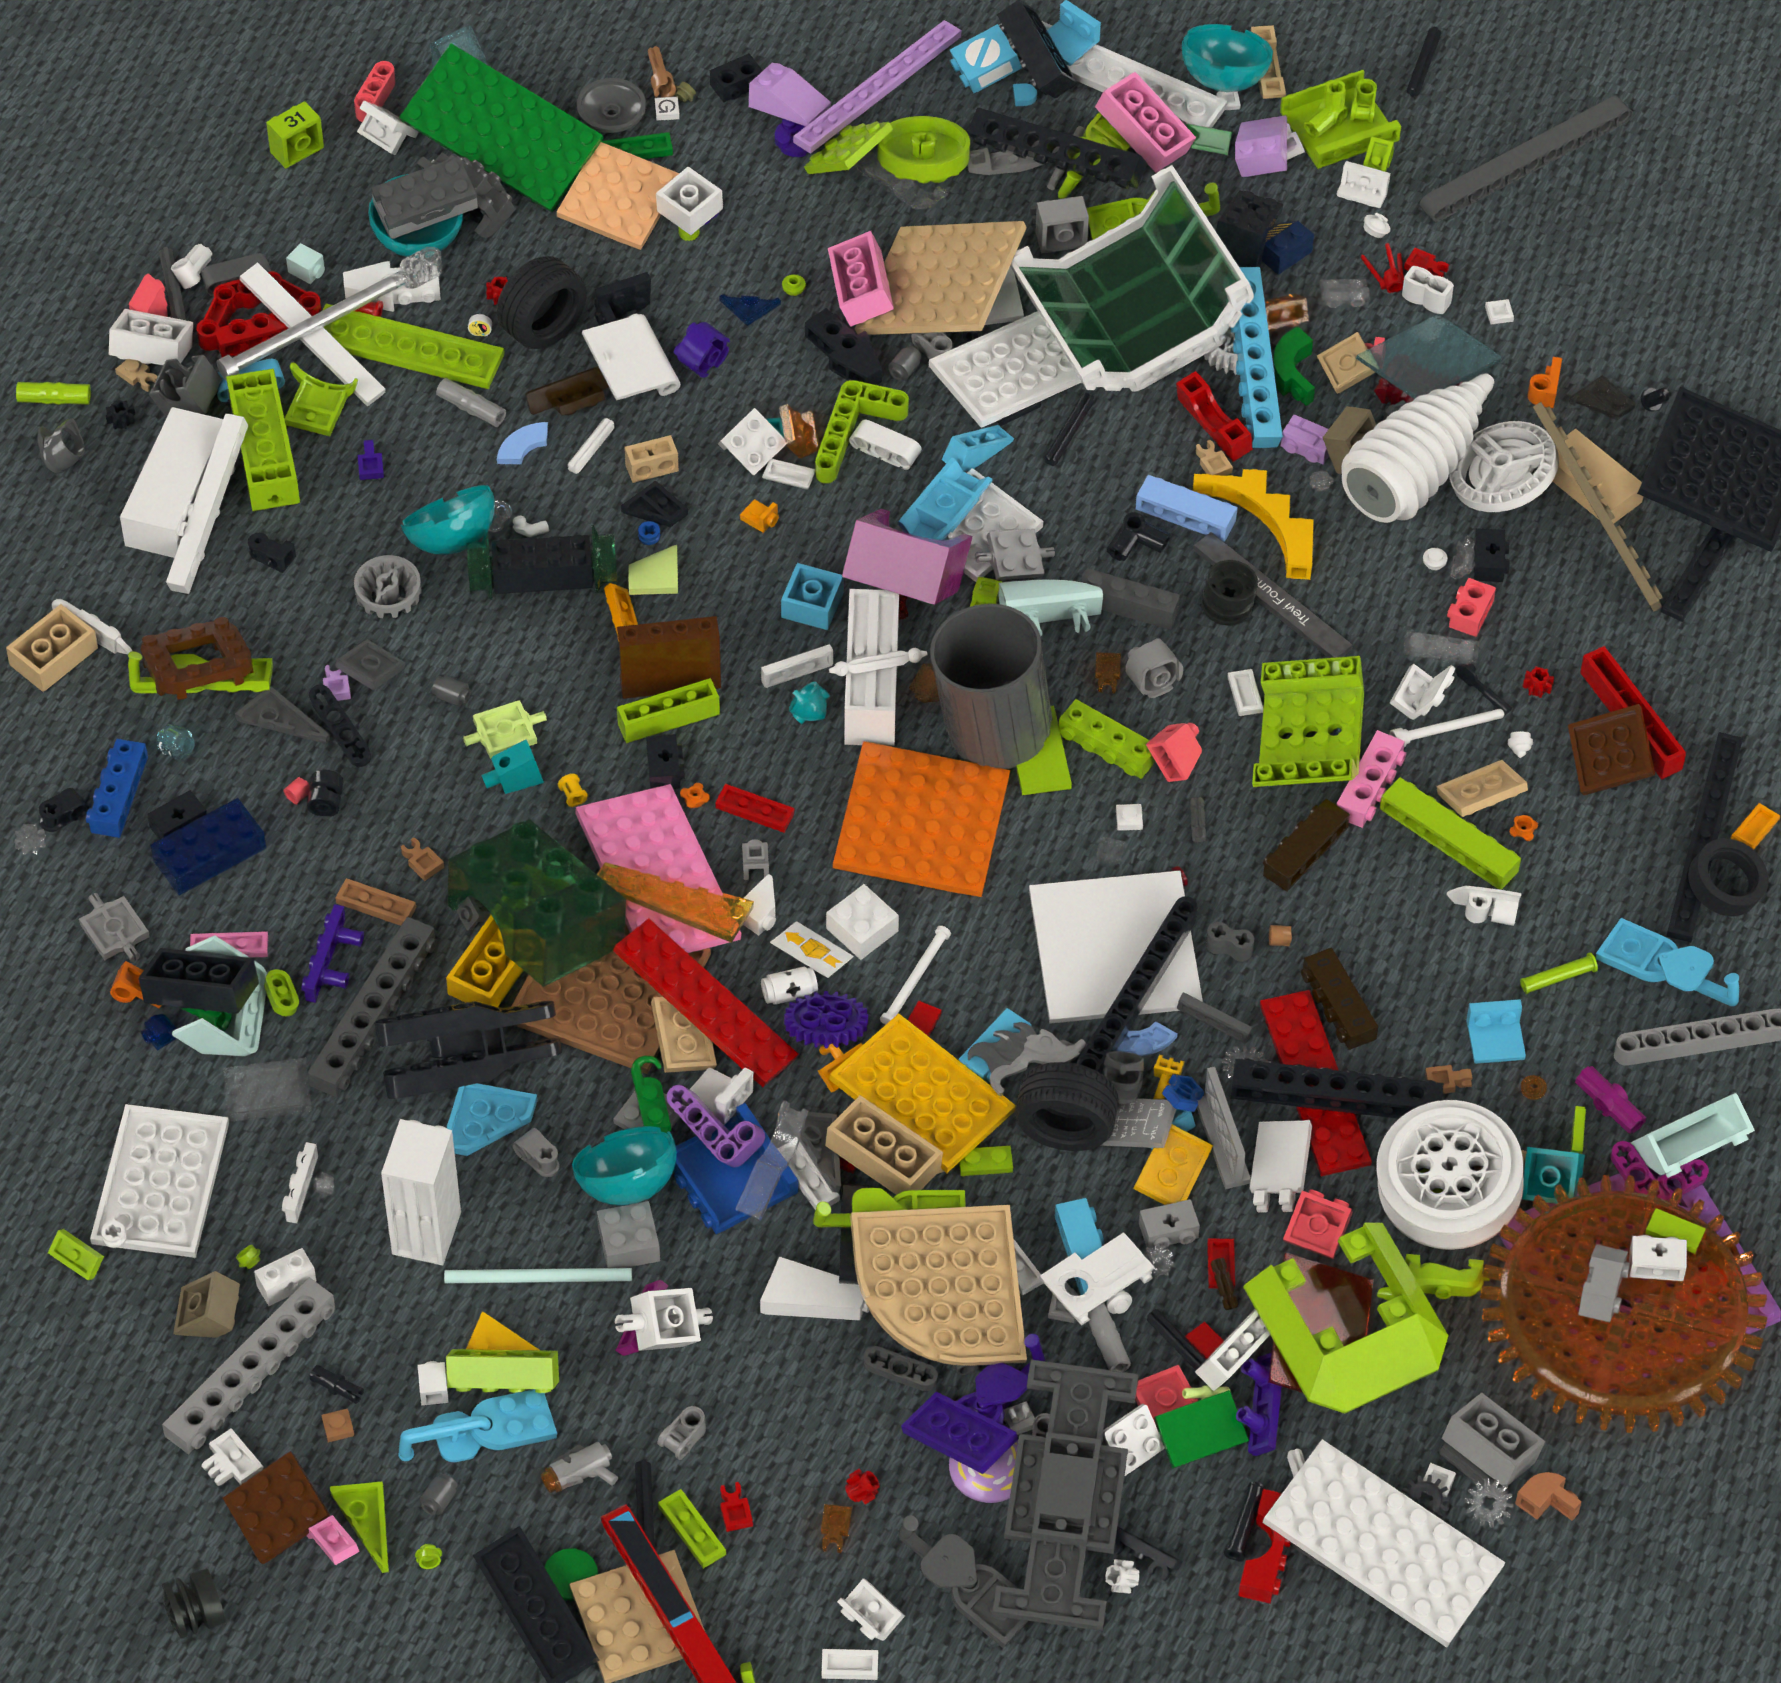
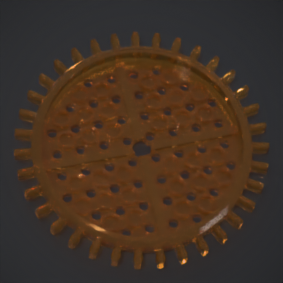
M1603 1175L1600 1185L1601 1192L1590 1193L1588 1184L1583 1177L1579 1178L1577 1183L1579 1196L1573 1198L1568 1197L1561 1184L1555 1186L1554 1196L1558 1204L1550 1207L1539 1194L1535 1196L1533 1206L1541 1214L1535 1219L1521 1208L1516 1211L1515 1220L1525 1229L1520 1234L1504 1224L1500 1234L1502 1238L1514 1244L1511 1250L1492 1244L1489 1256L1504 1261L1505 1265L1504 1268L1487 1264L1484 1267L1483 1277L1501 1281L1500 1287L1482 1286L1480 1299L1499 1300L1500 1307L1483 1309V1321L1502 1320L1503 1327L1489 1331V1343L1508 1339L1511 1347L1502 1350L1498 1360L1503 1364L1517 1357L1520 1359L1523 1365L1515 1370L1513 1380L1518 1383L1532 1374L1539 1382L1534 1385L1531 1397L1536 1400L1542 1396L1546 1389L1556 1393L1557 1396L1554 1399L1552 1411L1556 1414L1563 1408L1567 1400L1579 1405L1576 1410V1423L1581 1424L1586 1418L1587 1410L1591 1409L1602 1412L1599 1420L1601 1430H1607L1611 1421V1414L1624 1415L1626 1433H1632L1636 1422L1635 1416L1647 1415L1648 1424L1652 1432L1658 1431L1660 1424L1658 1413L1669 1411L1677 1427L1681 1426L1684 1415L1680 1407L1688 1403L1699 1418L1705 1415L1706 1406L1700 1397L1705 1393H1708L1719 1405L1724 1403L1726 1394L1716 1385L1721 1379L1737 1390L1741 1386L1743 1378L1730 1369L1733 1363L1746 1370H1752L1755 1359L1741 1353V1346L1760 1351L1763 1338L1745 1333L1746 1327L1765 1329L1767 1323L1766 1316L1748 1314V1307H1765L1767 1301L1766 1294H1747L1746 1287L1760 1285L1763 1277L1761 1272L1745 1275L1741 1272L1740 1267L1751 1264L1754 1255L1752 1251L1744 1252L1737 1256L1732 1254L1730 1248L1739 1243L1741 1235L1737 1231L1721 1239L1716 1233L1723 1224L1724 1216L1721 1214L1714 1217L1708 1224L1698 1218L1702 1214L1703 1200L1699 1199L1693 1204L1690 1211L1678 1206L1682 1199V1189L1677 1188L1672 1193L1670 1201L1656 1197L1659 1192V1181L1653 1179L1649 1185L1647 1195L1634 1192V1176L1628 1175L1624 1184V1191H1612L1609 1175ZM1656 1208L1706 1228L1696 1253L1687 1251V1268L1683 1281L1642 1280L1641 1278L1629 1277L1628 1274L1627 1278H1622L1617 1297L1630 1302L1633 1309L1628 1315L1622 1312L1614 1313L1610 1322L1578 1315L1579 1311L1576 1310V1307L1580 1306L1583 1291L1582 1285L1587 1281L1589 1274L1588 1262H1590L1596 1246L1594 1240L1602 1241V1244L1597 1245L1621 1250L1620 1247L1622 1246L1627 1247L1626 1262H1629V1249L1632 1237L1647 1235L1645 1234L1646 1228ZM1602 1217L1607 1218L1608 1221H1607V1222H1603V1221L1600 1220V1218H1602ZM1631 1224L1634 1226V1228L1629 1229L1626 1227V1225ZM1568 1233H1574L1576 1237H1570ZM1536 1248H1542L1544 1252H1537ZM1562 1255H1568L1570 1259H1564ZM1705 1267L1707 1271L1701 1272L1698 1268ZM1535 1270L1538 1272V1274L1534 1275L1531 1274L1529 1271ZM1561 1277L1564 1279V1281L1560 1282L1557 1281L1555 1278ZM1666 1283H1672L1674 1287H1668ZM1692 1290H1699L1701 1293L1694 1294ZM1526 1292H1528V1293H1530L1532 1296H1531V1297H1526V1296H1524L1523 1294L1526 1293ZM1718 1297H1725L1727 1301H1721ZM1640 1298L1643 1302L1638 1303L1634 1299ZM1554 1299V1300H1556L1558 1303H1557V1304H1552V1303H1550V1300ZM1666 1305L1669 1309L1664 1310L1660 1306ZM1692 1312L1695 1314V1316L1690 1317L1686 1313ZM1523 1315L1526 1317V1319L1520 1320L1517 1318V1316ZM1718 1319L1721 1321V1323H1714L1713 1320ZM1628 1321H1635L1637 1324L1630 1325ZM1549 1322L1552 1326L1546 1327L1543 1323ZM1654 1328H1661L1663 1332H1656ZM1575 1329L1578 1333L1572 1334L1569 1330ZM1681 1335H1687L1689 1339H1682ZM1601 1336L1605 1340L1599 1341L1596 1339V1337ZM1707 1342H1713L1716 1346L1711 1347ZM1623 1343H1627V1344H1629L1631 1347H1630V1348H1625V1347L1622 1346V1344H1623ZM1537 1345H1544L1546 1349L1541 1350ZM1653 1350L1657 1354L1651 1355L1648 1351ZM1570 1352L1572 1356L1567 1357L1563 1353ZM1674 1358H1682L1683 1362H1677ZM1590 1359H1596L1598 1363L1593 1364L1590 1362ZM1705 1364L1708 1365L1710 1368L1703 1369L1701 1365ZM1622 1366L1625 1370L1619 1371L1616 1367ZM1648 1373L1651 1377L1645 1378L1642 1374ZM1674 1380L1677 1382V1385H1671L1669 1381ZM1590 1382L1592 1386L1587 1387L1583 1383ZM1610 1389H1616L1619 1393L1613 1394L1610 1392Z

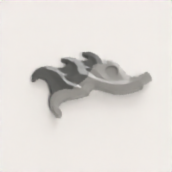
M1018 1022L1013 1023V1027L1019 1029V1033L1005 1030L995 1031L993 1036L999 1037L1000 1040L995 1043L979 1042L974 1044L969 1049L968 1060L976 1056L986 1062L991 1072L990 1085L999 1096H1003L1004 1088H1002L1000 1082L1005 1077L1027 1070L1028 1064L1033 1062L1040 1064L1050 1062L1069 1063L1079 1058L1080 1053L1087 1044L1084 1040L1080 1039L1073 1046H1066L1049 1031L1041 1029L1039 1035H1037L1030 1025Z

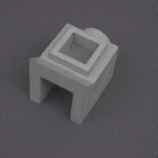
M754 839L748 841V843H742L744 880H749V869H763L765 878L769 874L767 842L762 843L760 840Z

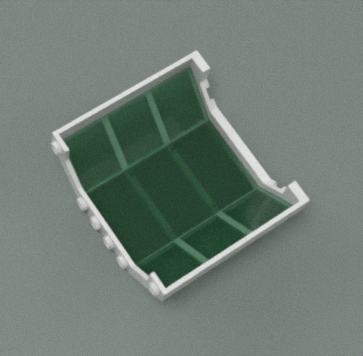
M1173 165L1151 176L1156 191L1141 214L1128 219L1125 223L1114 229L1108 230L1102 236L1087 242L1084 246L1073 252L1067 253L1059 260L1033 258L1029 247L1026 246L1016 251L1010 265L1087 390L1104 387L1106 391H1120L1122 388L1139 391L1221 346L1226 339L1224 334L1228 328H1234L1242 316L1241 309L1245 303H1250L1254 298L1250 283Z

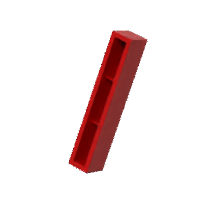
M1603 646L1583 655L1580 673L1610 712L1637 704L1642 707L1654 771L1661 780L1681 771L1686 756L1685 750L1606 647Z

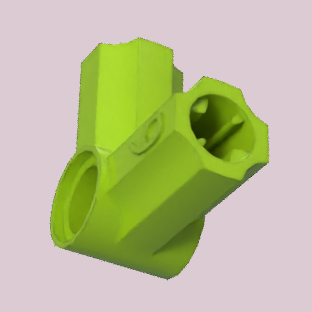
M1331 80L1326 84L1325 98L1321 102L1318 111L1304 122V128L1312 138L1320 137L1333 124L1340 125L1346 119L1349 108L1344 106L1346 89L1345 83L1342 81Z

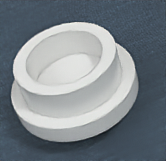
M1430 548L1423 555L1424 564L1431 570L1443 568L1448 559L1447 554L1439 548Z
M1121 1290L1106 1300V1307L1112 1314L1124 1313L1130 1307L1132 1297L1129 1293Z

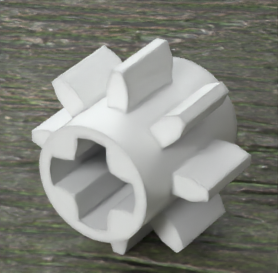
M1115 1559L1114 1565L1107 1567L1105 1581L1112 1586V1592L1130 1594L1131 1588L1136 1585L1138 1586L1140 1572L1133 1567V1561Z

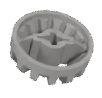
M384 555L370 559L358 569L354 578L357 603L359 606L364 607L365 612L372 615L376 612L378 618H384L385 613H391L392 617L396 618L398 617V611L402 610L405 614L410 612L411 605H417L419 595L421 594V580L417 568L410 561L399 556ZM399 585L405 589V598L400 597ZM372 592H376L375 602L372 599Z

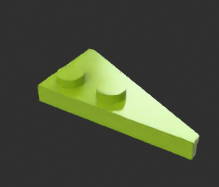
M383 1481L331 1486L332 1498L381 1572H389Z

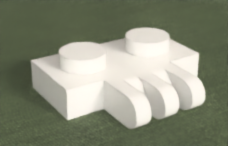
M229 1429L209 1443V1447L214 1455L202 1463L203 1469L205 1471L209 1470V1476L215 1478L214 1482L218 1486L224 1484L232 1477L242 1485L263 1470V1465L232 1429Z

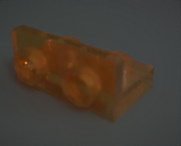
M788 404L779 407L786 446L799 459L818 451L820 443L814 413L810 410L800 415L797 410L794 411Z

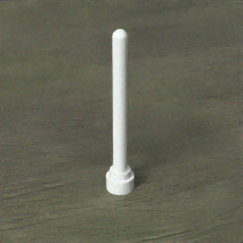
M1496 709L1410 731L1397 728L1390 730V735L1405 741L1404 747H1406V744H1409L1411 740L1501 719L1504 717V711Z

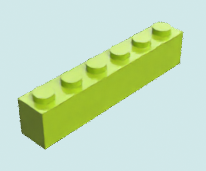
M1399 777L1381 796L1380 810L1497 889L1502 890L1519 872L1521 858L1514 851L1508 850L1499 844L1496 839L1478 830L1474 824L1466 822L1457 816L1453 810L1447 809L1438 803L1435 798L1417 789L1413 783Z

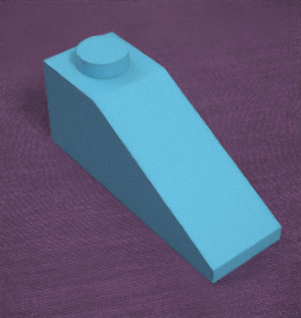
M999 425L952 436L942 460L947 464L951 458H954L964 472L970 471L1013 442L1014 438Z

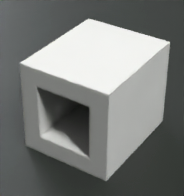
M430 1361L418 1365L421 1405L449 1403L445 1362Z

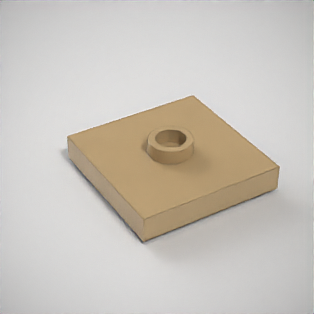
M1358 332L1317 355L1336 393L1343 392L1379 371Z

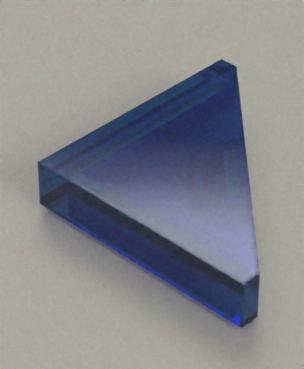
M725 294L719 296L720 301L747 326L781 305L779 298L766 300L755 296H741V298L727 297Z

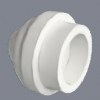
M1512 732L1510 739H1508L1509 748L1519 758L1525 756L1526 751H1529L1533 745V739H1531L1529 732Z

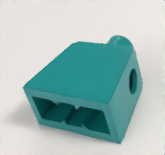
M527 739L494 755L491 760L495 770L482 774L487 789L501 783L505 794L544 783Z

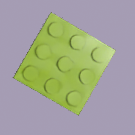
M878 121L867 125L864 123L858 126L847 125L839 131L840 135L825 143V148L822 151L813 154L804 168L808 174L849 170L886 137L893 128L889 122L879 123Z

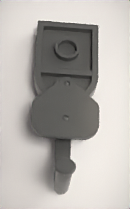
M912 1515L906 1516L899 1531V1539L922 1558L920 1570L923 1576L936 1587L951 1588V1597L956 1609L1004 1649L1025 1626L1028 1620L992 1616L996 1586L1017 1587L994 1568L983 1564H975L974 1549L958 1535H945L931 1548L912 1532L918 1527L917 1518Z

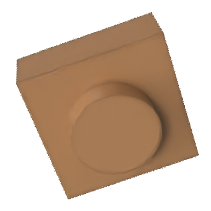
M348 1409L321 1415L328 1442L354 1436Z

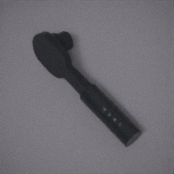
M1461 664L1456 668V674L1469 686H1474L1494 706L1502 709L1505 715L1512 710L1509 704L1478 680L1474 664Z

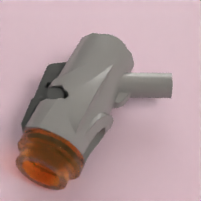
M599 1442L586 1448L581 1445L575 1446L564 1455L553 1460L545 1468V1472L541 1473V1479L549 1493L554 1491L558 1493L567 1487L583 1483V1479L587 1477L593 1478L599 1476L613 1486L618 1480V1476L606 1469L610 1466L609 1460L612 1459V1455L607 1445H601Z

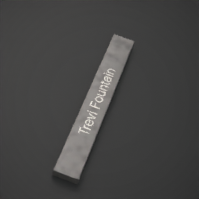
M1212 532L1194 545V551L1211 565L1224 560H1237L1253 569L1258 578V588L1254 599L1326 657H1344L1352 650L1353 645Z

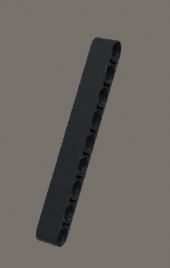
M1184 896L1175 902L1078 1058L1077 1064L1096 1070L1101 1074L1103 1073L1106 1054L1117 1051V1048L1122 1043L1127 1032L1194 926L1198 906L1193 898ZM1187 911L1189 912V914H1183L1181 912ZM1170 930H1174V931H1177L1178 933L1173 934V933H1170L1169 931H1170ZM1157 950H1164V951H1166V952H1165V953H1159V952H1157ZM1146 969H1151V970H1153L1154 972L1149 973V972H1146L1145 970H1146ZM1133 989H1140L1141 992H1134ZM1126 1008V1009H1128V1010H1130V1011H1129V1012H1123V1011H1121L1120 1009ZM1109 1028H1114V1029H1117L1118 1031H1116V1032H1111V1031H1109L1108 1029H1109ZM1097 1048H1103V1049H1105L1106 1051H1104V1052H1099V1051H1097V1050H1095V1049H1097Z

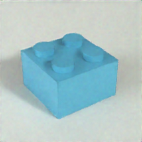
M797 563L781 599V618L828 630L844 593V577L841 574Z

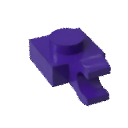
M364 440L365 454L358 455L360 480L384 478L382 453L374 452L373 440Z

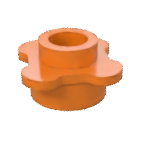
M695 783L690 788H683L680 791V796L685 798L689 808H698L710 799L709 794L704 792L701 783Z
M1527 815L1516 816L1514 818V826L1509 831L1510 835L1513 837L1519 836L1526 841H1531L1534 838V830L1538 828V823Z

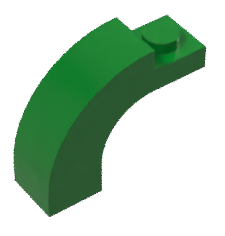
M1297 326L1287 332L1276 345L1273 368L1275 383L1279 392L1283 396L1291 392L1295 400L1301 401L1307 406L1314 401L1315 387L1297 371L1295 366L1312 355L1313 340Z

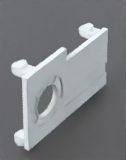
M1123 1232L1084 1259L1073 1253L1041 1274L1039 1278L1082 1326L1090 1320L1088 1312L1139 1278L1144 1284L1153 1279L1151 1271L1154 1269V1266ZM1073 1277L1082 1278L1086 1281L1088 1289L1083 1295H1070L1065 1289L1066 1281Z

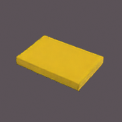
M1172 1124L1165 1147L1152 1149L1133 1189L1163 1205L1187 1200L1213 1145Z

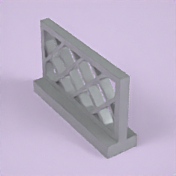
M1207 1068L1205 1094L1201 1100H1197V1109L1209 1144L1213 1145L1211 1150L1225 1189L1250 1184L1251 1178L1245 1164V1151L1216 1068Z

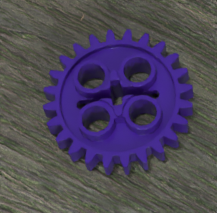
M827 991L823 995L814 992L812 997L809 995H805L804 999L797 997L796 1003H789V1008L785 1009L784 1014L785 1030L789 1031L790 1037L796 1036L797 1042L805 1040L804 1045L814 1043V1047L817 1048L820 1044H824V1047L828 1048L829 1044L833 1043L838 1048L839 1043L848 1045L849 1040L856 1042L857 1036L863 1037V1032L867 1031L868 1025L867 1008H863L862 1002L856 1003V998L848 999V994L840 997L838 992H835L833 995H829Z

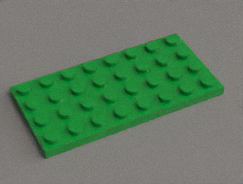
M450 43L399 117L400 121L459 157H466L470 161L477 160L485 167L484 171L490 173V171L494 172L502 179L500 182L550 212L555 210L575 181L582 167L590 159L604 138L599 132Z

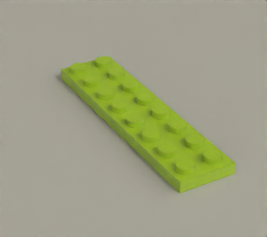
M325 304L323 310H325V309H327V308H329V307H331V306H333V305ZM356 311L323 327L351 355L441 378H448L489 389L504 357V348Z

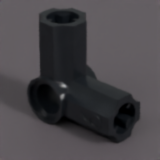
M1130 512L1124 517L1122 526L1107 547V553L1116 560L1125 561L1137 542L1161 553L1167 546L1171 534L1146 522L1140 513Z

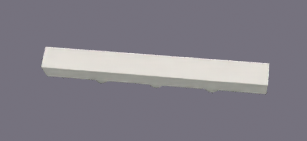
M225 414L194 501L195 505L192 514L188 518V525L185 527L184 536L181 538L166 581L172 591L190 593L199 564L205 557L204 550L215 519L220 514L219 508L230 476L235 472L234 465L248 428L244 417Z

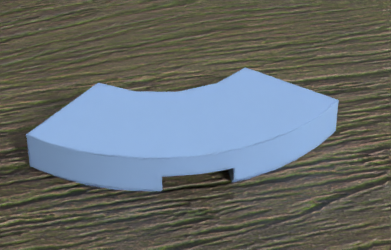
M548 422L530 424L509 435L498 451L497 464H522L524 456L529 451L537 447L547 446Z
M1155 1021L1146 1029L1128 1031L1117 1051L1134 1053L1139 1056L1151 1055L1168 1047L1177 1038L1178 1033Z

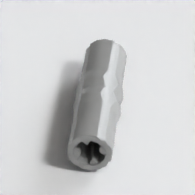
M444 378L437 387L436 395L495 427H498L506 416L504 408L448 378Z
M1105 1302L1088 1312V1318L1090 1319L1088 1322L1108 1369L1124 1372L1131 1366V1362L1122 1344L1120 1334L1116 1330L1115 1323L1109 1314Z

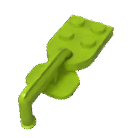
M1100 112L1089 123L1083 137H1080L1128 151L1131 147ZM1080 153L1075 154L1073 159L1078 158ZM1097 159L1093 165H1097L1101 159ZM1072 170L1068 171L1067 177L1058 191V198H1067L1084 176H1080Z
M1209 183L1205 186L1204 191L1209 196V201L1198 204L1205 216L1214 215L1220 211L1219 192L1216 183ZM1178 190L1175 191L1151 228L1152 232L1161 225L1170 226L1195 219V216ZM1152 195L1148 200L1130 198L1086 208L1092 240L1102 236L1108 230L1120 226L1128 219L1141 214ZM1143 235V236H1141L1140 238H1138V239H1136V240H1140V239L1146 238V236Z
M134 651L129 652L128 670L131 690L135 693H157L152 677H140L139 665L140 660L143 658L142 655ZM195 654L171 655L178 669L185 668L191 664L198 665L211 661H207ZM252 658L254 673H249L245 676L243 684L235 686L232 679H227L187 689L186 693H198L205 689L226 690L227 692H238L240 690L262 692L270 690L273 669L272 658Z
M862 1188L857 1190L852 1198V1213L966 1207L965 1190H908L892 1198L881 1188ZM821 1201L817 1204L813 1218V1224L816 1227H851V1213L830 1214L831 1206L827 1202Z

